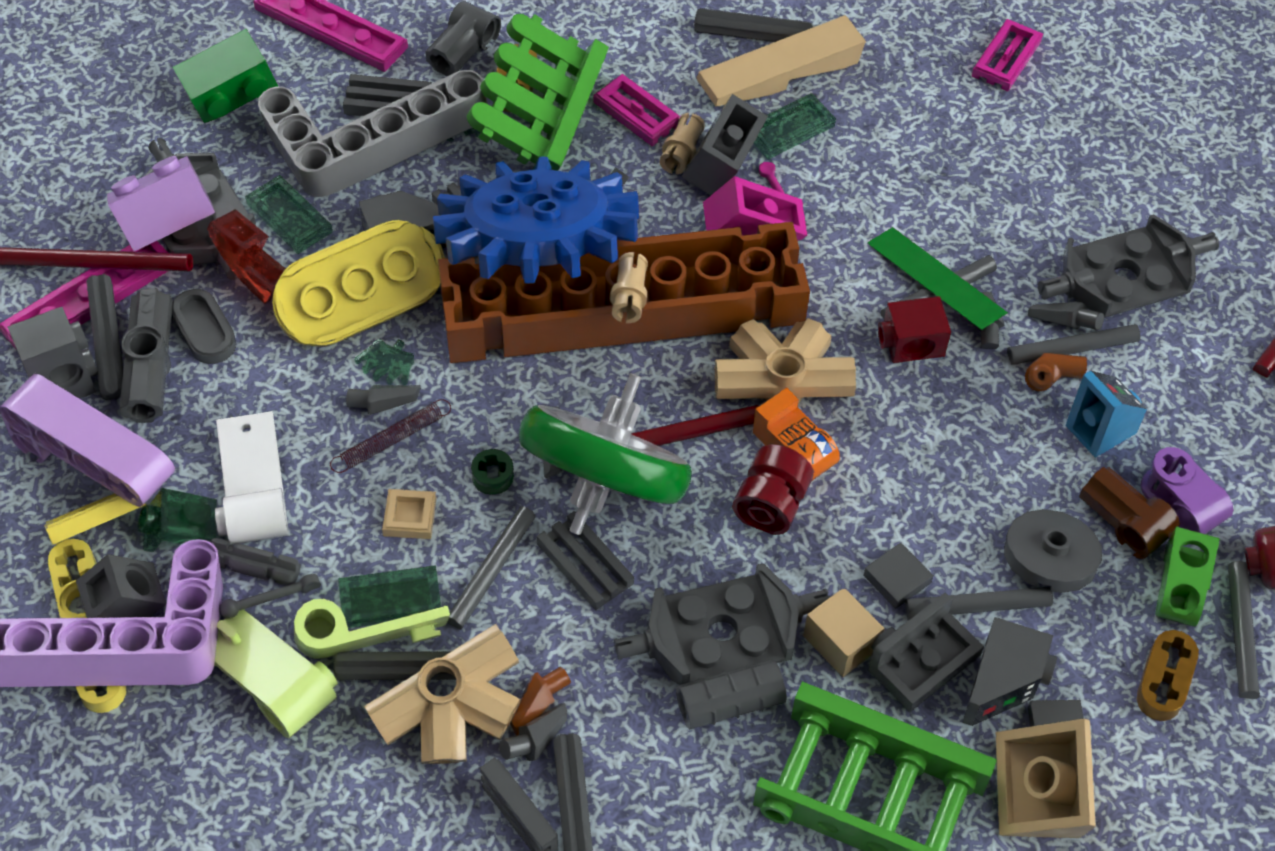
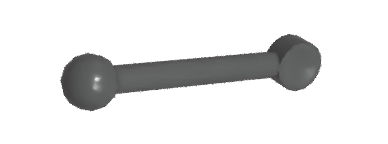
M308 574L297 583L239 601L226 599L220 605V613L223 617L233 618L238 614L239 610L300 591L306 593L320 588L321 583L316 574Z

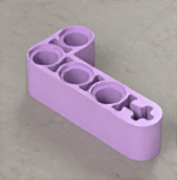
M33 374L0 406V414L14 444L24 454L30 451L39 457L36 461L42 463L52 453L135 506H143L175 472L172 461L155 445L39 374Z

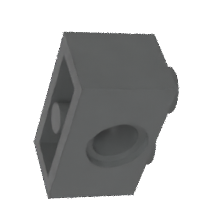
M732 94L709 128L682 178L709 195L715 193L737 174L768 116Z
M63 307L7 326L28 378L33 374H39L79 399L96 393L91 377L97 375L98 370L89 349H85L89 347L79 321L69 323Z

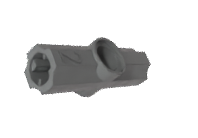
M157 288L140 289L139 293L131 296L128 331L123 336L121 342L125 361L120 412L123 417L133 419L136 423L153 422L155 418L163 415L166 375L171 368L168 351L173 302L169 294H164Z

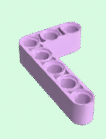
M196 539L181 544L175 550L165 617L0 619V687L191 685L205 680L214 668L218 637L217 622L220 619L219 608L223 593L217 548L207 540Z

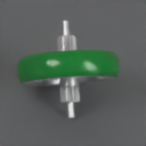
M630 373L621 397L616 395L609 397L600 422L545 405H535L530 408L521 422L519 442L523 448L536 457L579 476L570 498L571 504L578 507L569 530L575 534L581 535L589 512L600 513L602 511L610 489L656 503L676 504L684 497L689 488L692 470L691 466L684 459L631 434L641 410L640 405L632 402L641 377Z

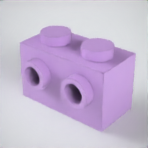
M176 156L168 157L152 167L154 172L140 179H137L135 175L126 177L115 183L111 187L113 191L107 194L108 206L134 252L215 213L212 202L188 156L179 160Z

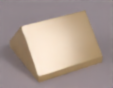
M1077 719L995 732L1000 836L1081 838L1096 827L1090 720Z

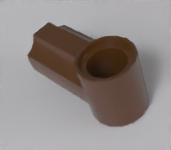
M1102 467L1080 492L1079 498L1115 528L1118 542L1121 545L1126 543L1136 552L1133 556L1137 559L1148 557L1171 537L1176 526L1180 527L1179 517L1168 503L1156 497L1147 500L1110 467Z

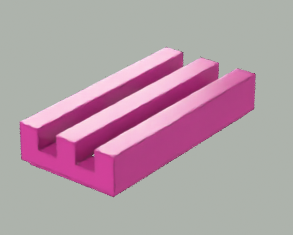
M1006 19L973 68L972 77L977 79L984 77L987 79L986 83L991 85L998 83L1002 85L1001 89L1009 92L1041 43L1043 33ZM1010 32L1016 33L1017 35L995 68L988 67ZM1025 37L1030 39L1008 73H1002Z
M624 74L618 76L593 95V103L651 146L658 143V138L661 136L663 138L670 133V129H676L681 117ZM619 88L622 89L635 100L630 101L622 94H620L617 90ZM643 106H645L647 109H649L663 121L658 122L657 120H655L653 117H651L644 111Z

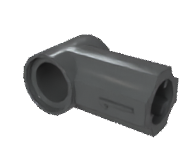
M466 1L459 2L450 15L446 30L425 51L426 61L435 71L446 76L458 72L479 48L487 50L488 47L486 45L490 40L498 38L501 30V18Z

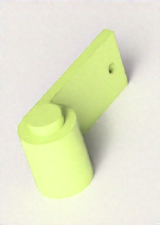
M313 599L304 603L297 611L294 619V641L304 655L314 659L335 656L339 652H350L408 635L411 636L412 643H417L441 636L440 630L436 631L435 628L445 626L450 613L448 606L348 631L345 616L340 607L326 599Z
M244 609L239 610L238 614L233 618H225L217 622L218 637L214 665L254 698L266 719L284 737H292L336 699L337 696L333 688L338 682L327 666L320 661L313 665Z

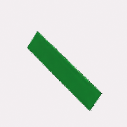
M892 227L867 242L872 248L937 297L940 296L941 300L981 330L1008 313Z

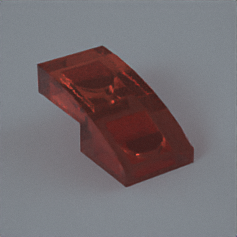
M236 209L210 222L207 230L220 255L230 269L264 304L271 301L275 285L286 268L262 250L269 236Z

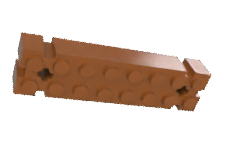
M793 222L758 225L757 234L742 236L741 228L736 227L637 238L636 242L617 240L618 260L610 263L587 253L580 257L581 276L572 278L562 265L558 264L539 267V273L534 283L524 282L521 267L504 264L489 279L480 277L479 264H475L474 257L455 265L448 262V258L438 259L450 363L486 360L485 350L502 348L504 357L737 332L741 324L752 319L755 321L768 319L770 328L793 326L796 322L806 321L810 297V288L804 264H798L800 248ZM629 252H634L632 265L634 268L637 265L638 254L643 255L648 261L644 287L647 290V302L644 308H642L641 318L634 323H626V312H623L622 321H617L612 315L613 304L610 301L611 288L617 283L619 258Z

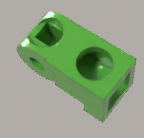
M1176 526L1165 547L1163 560L1165 563L1155 613L1157 617L1192 627L1197 626L1204 608L1207 590L1210 589L1220 538ZM1193 544L1200 547L1203 551L1184 547V545Z

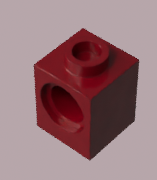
M940 296L887 303L884 321L878 323V338L882 349L889 348L893 363L945 357L951 329Z

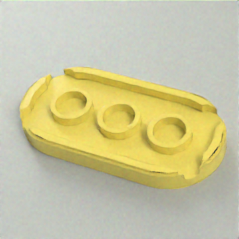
M392 220L301 258L284 270L275 285L272 305L276 321L281 329L296 342L303 345L322 347L338 343L426 303L438 290L441 284L438 259L445 258L440 244H436L435 236L425 228L407 221Z

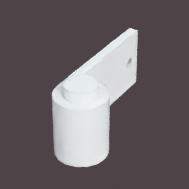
M273 411L216 420L225 490L223 507L215 508V519L219 537L228 535V539L231 541L230 545L289 536ZM250 428V431L243 432V429Z

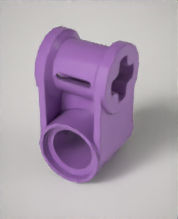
M1166 447L1159 450L1153 458L1152 469L1147 471L1141 480L1140 486L1144 496L1147 499L1156 497L1168 503L1179 517L1180 528L1206 534L1233 514V503L1227 492L1216 484L1194 462L1188 453L1179 448ZM1179 464H1181L1182 468L1178 474L1175 473ZM1157 480H1159L1160 484L1155 491L1153 487Z

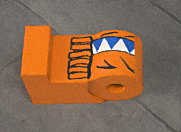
M785 388L756 408L753 434L764 445H782L803 455L811 463L814 470L813 481L839 462L840 453L831 436L823 429L818 428L799 409V399L788 388Z

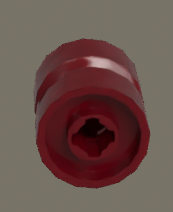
M774 444L762 446L757 451L748 470V476L742 482L733 500L732 509L735 515L744 524L772 535H780L787 532L799 509V501L804 498L813 479L814 470L811 463L803 455L785 446Z

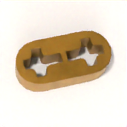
M1169 630L1158 635L1147 658L1137 691V703L1141 711L1153 720H1171L1178 715L1187 699L1198 661L1199 649L1196 642L1182 631ZM1170 646L1179 649L1180 659L1174 669L1166 667L1169 658V652L1167 651ZM1161 681L1169 683L1166 693L1168 700L1165 705L1156 702L1157 695L1155 692Z

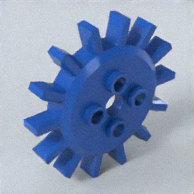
M539 157L534 168L535 170L515 173L504 161L497 162L496 179L486 183L465 174L459 177L461 196L439 194L437 197L439 216H433L436 244H447L448 262L452 265L478 256L480 277L489 279L504 264L521 267L525 283L535 282L539 273V267L561 264L565 271L572 278L581 276V256L588 253L613 263L618 260L617 240L636 242L638 238L637 219H639L637 191L623 193L622 175L618 172L591 182L590 162L581 160L569 172L552 170L548 157Z

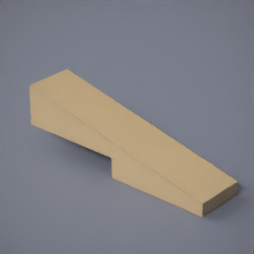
M844 15L698 72L697 81L715 107L725 105L732 94L743 101L769 96L786 90L791 79L844 69L858 64L866 41L848 17Z

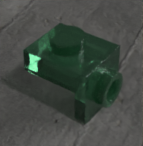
M161 488L152 502L142 507L139 515L138 531L144 533L143 550L154 552L162 541L183 544L189 540L196 539L209 542L212 538L217 537L215 519L217 499Z

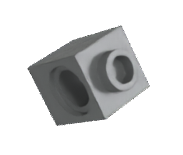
M107 554L76 580L87 618L152 617L166 605L154 563Z

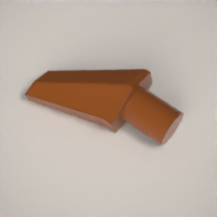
M560 666L543 677L538 672L530 677L521 697V702L510 723L516 736L519 735V726H523L539 717L550 704L555 702L552 695L571 684L570 678L563 667Z

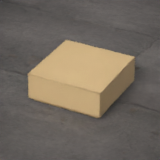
M388 489L382 528L383 536L431 539L437 500L436 492Z

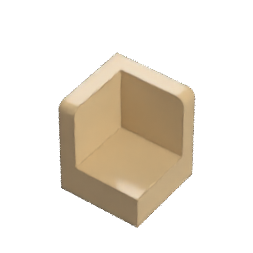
M841 589L807 614L803 636L844 677L872 656L873 649L871 646L885 628L846 589Z

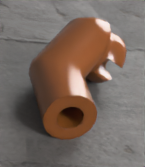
M1044 353L1027 368L1025 382L1032 390L1039 392L1050 388L1061 377L1082 379L1087 371V357Z

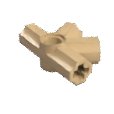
M809 318L803 322H796L781 344L763 323H757L752 319L741 324L737 332L730 337V348L739 359H715V396L717 399L764 398L768 401L785 388H788L799 399V403L803 397H854L856 390L855 360L852 357L823 358L830 347L831 335L826 332L820 322Z
M494 624L442 658L429 660L418 673L366 704L364 708L387 745L420 726L422 764L467 762L466 723L499 740L510 725L521 699L488 682L518 664L519 659L503 632ZM440 672H447L456 678L454 690L446 696H435L428 691V684L431 678Z

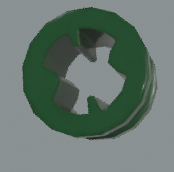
M498 449L483 450L472 460L471 472L473 485L478 491L484 494L496 495L510 488L514 479V466L510 456ZM494 465L498 467L497 478H488L487 466Z

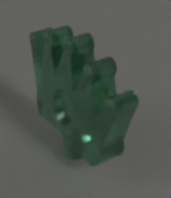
M377 339L370 347L354 358L356 364L367 360L366 364L362 367L364 374L369 373L370 370L376 367L375 373L372 376L375 382L379 381L389 371V375L386 377L388 385L393 384V381L401 373L403 376L401 383L407 385L411 366L415 360L413 353L402 351L405 343L400 339L396 341L393 347L381 339Z

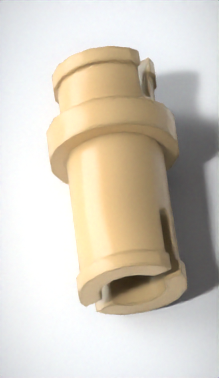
M689 113L681 115L673 135L667 137L662 146L663 154L660 157V165L668 173L672 174L676 165H678L675 170L676 174L683 173L686 165L691 162L696 153L695 145L705 129V123L700 116L694 113L688 125L686 123Z
M634 252L625 253L619 258L617 283L611 288L612 315L619 322L622 321L623 312L627 313L626 323L638 321L642 315V308H644L647 302V290L644 287L648 261L643 255L638 254L636 268L632 267Z

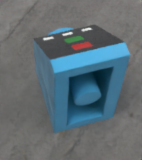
M1089 371L1083 375L1065 426L1096 458L1135 435L1139 430L1147 409L1143 406L1138 395L1132 390H1128L1117 377Z

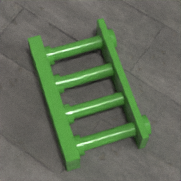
M802 681L794 699L791 719L798 721L801 727L778 783L776 784L762 777L759 778L753 805L759 807L761 813L771 821L780 824H788L790 821H793L862 851H946L966 795L973 793L980 796L984 795L997 759ZM828 733L845 740L849 749L825 804L798 793L797 789L820 736H825ZM877 753L894 760L898 768L876 823L873 824L847 813L846 809L868 756ZM923 773L943 780L944 785L947 787L925 845L895 833L916 777Z

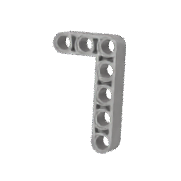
M462 70L325 135H321L295 94L286 87H272L264 91L258 99V106L267 134L303 190L314 197H324L350 187L472 128L467 121V113L475 103L484 102L488 104L480 89L481 82L483 81L482 76L472 70Z

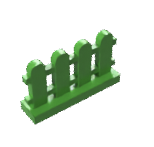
M516 14L509 21L506 29L509 36L519 42L518 47L506 42L502 43L494 53L496 65L506 71V75L490 72L480 85L481 92L486 98L493 101V105L490 106L484 102L475 103L467 113V121L472 128L480 132L479 139L486 143L493 139L518 154L516 160L526 165L528 161H531L536 165L539 157H548L552 170L558 171L563 164L609 46L595 39L584 51L577 46L579 41L572 36L566 40L541 25L543 19L534 14L529 18L524 14ZM529 50L534 51L535 53L554 63L556 65L555 68H552L551 66L547 65L546 63L529 54ZM566 71L572 74L571 78L565 75ZM519 79L543 93V97L541 98L516 83V80ZM554 100L560 103L559 107L553 105ZM504 108L531 123L530 128L504 114ZM542 130L547 133L546 138L540 135Z

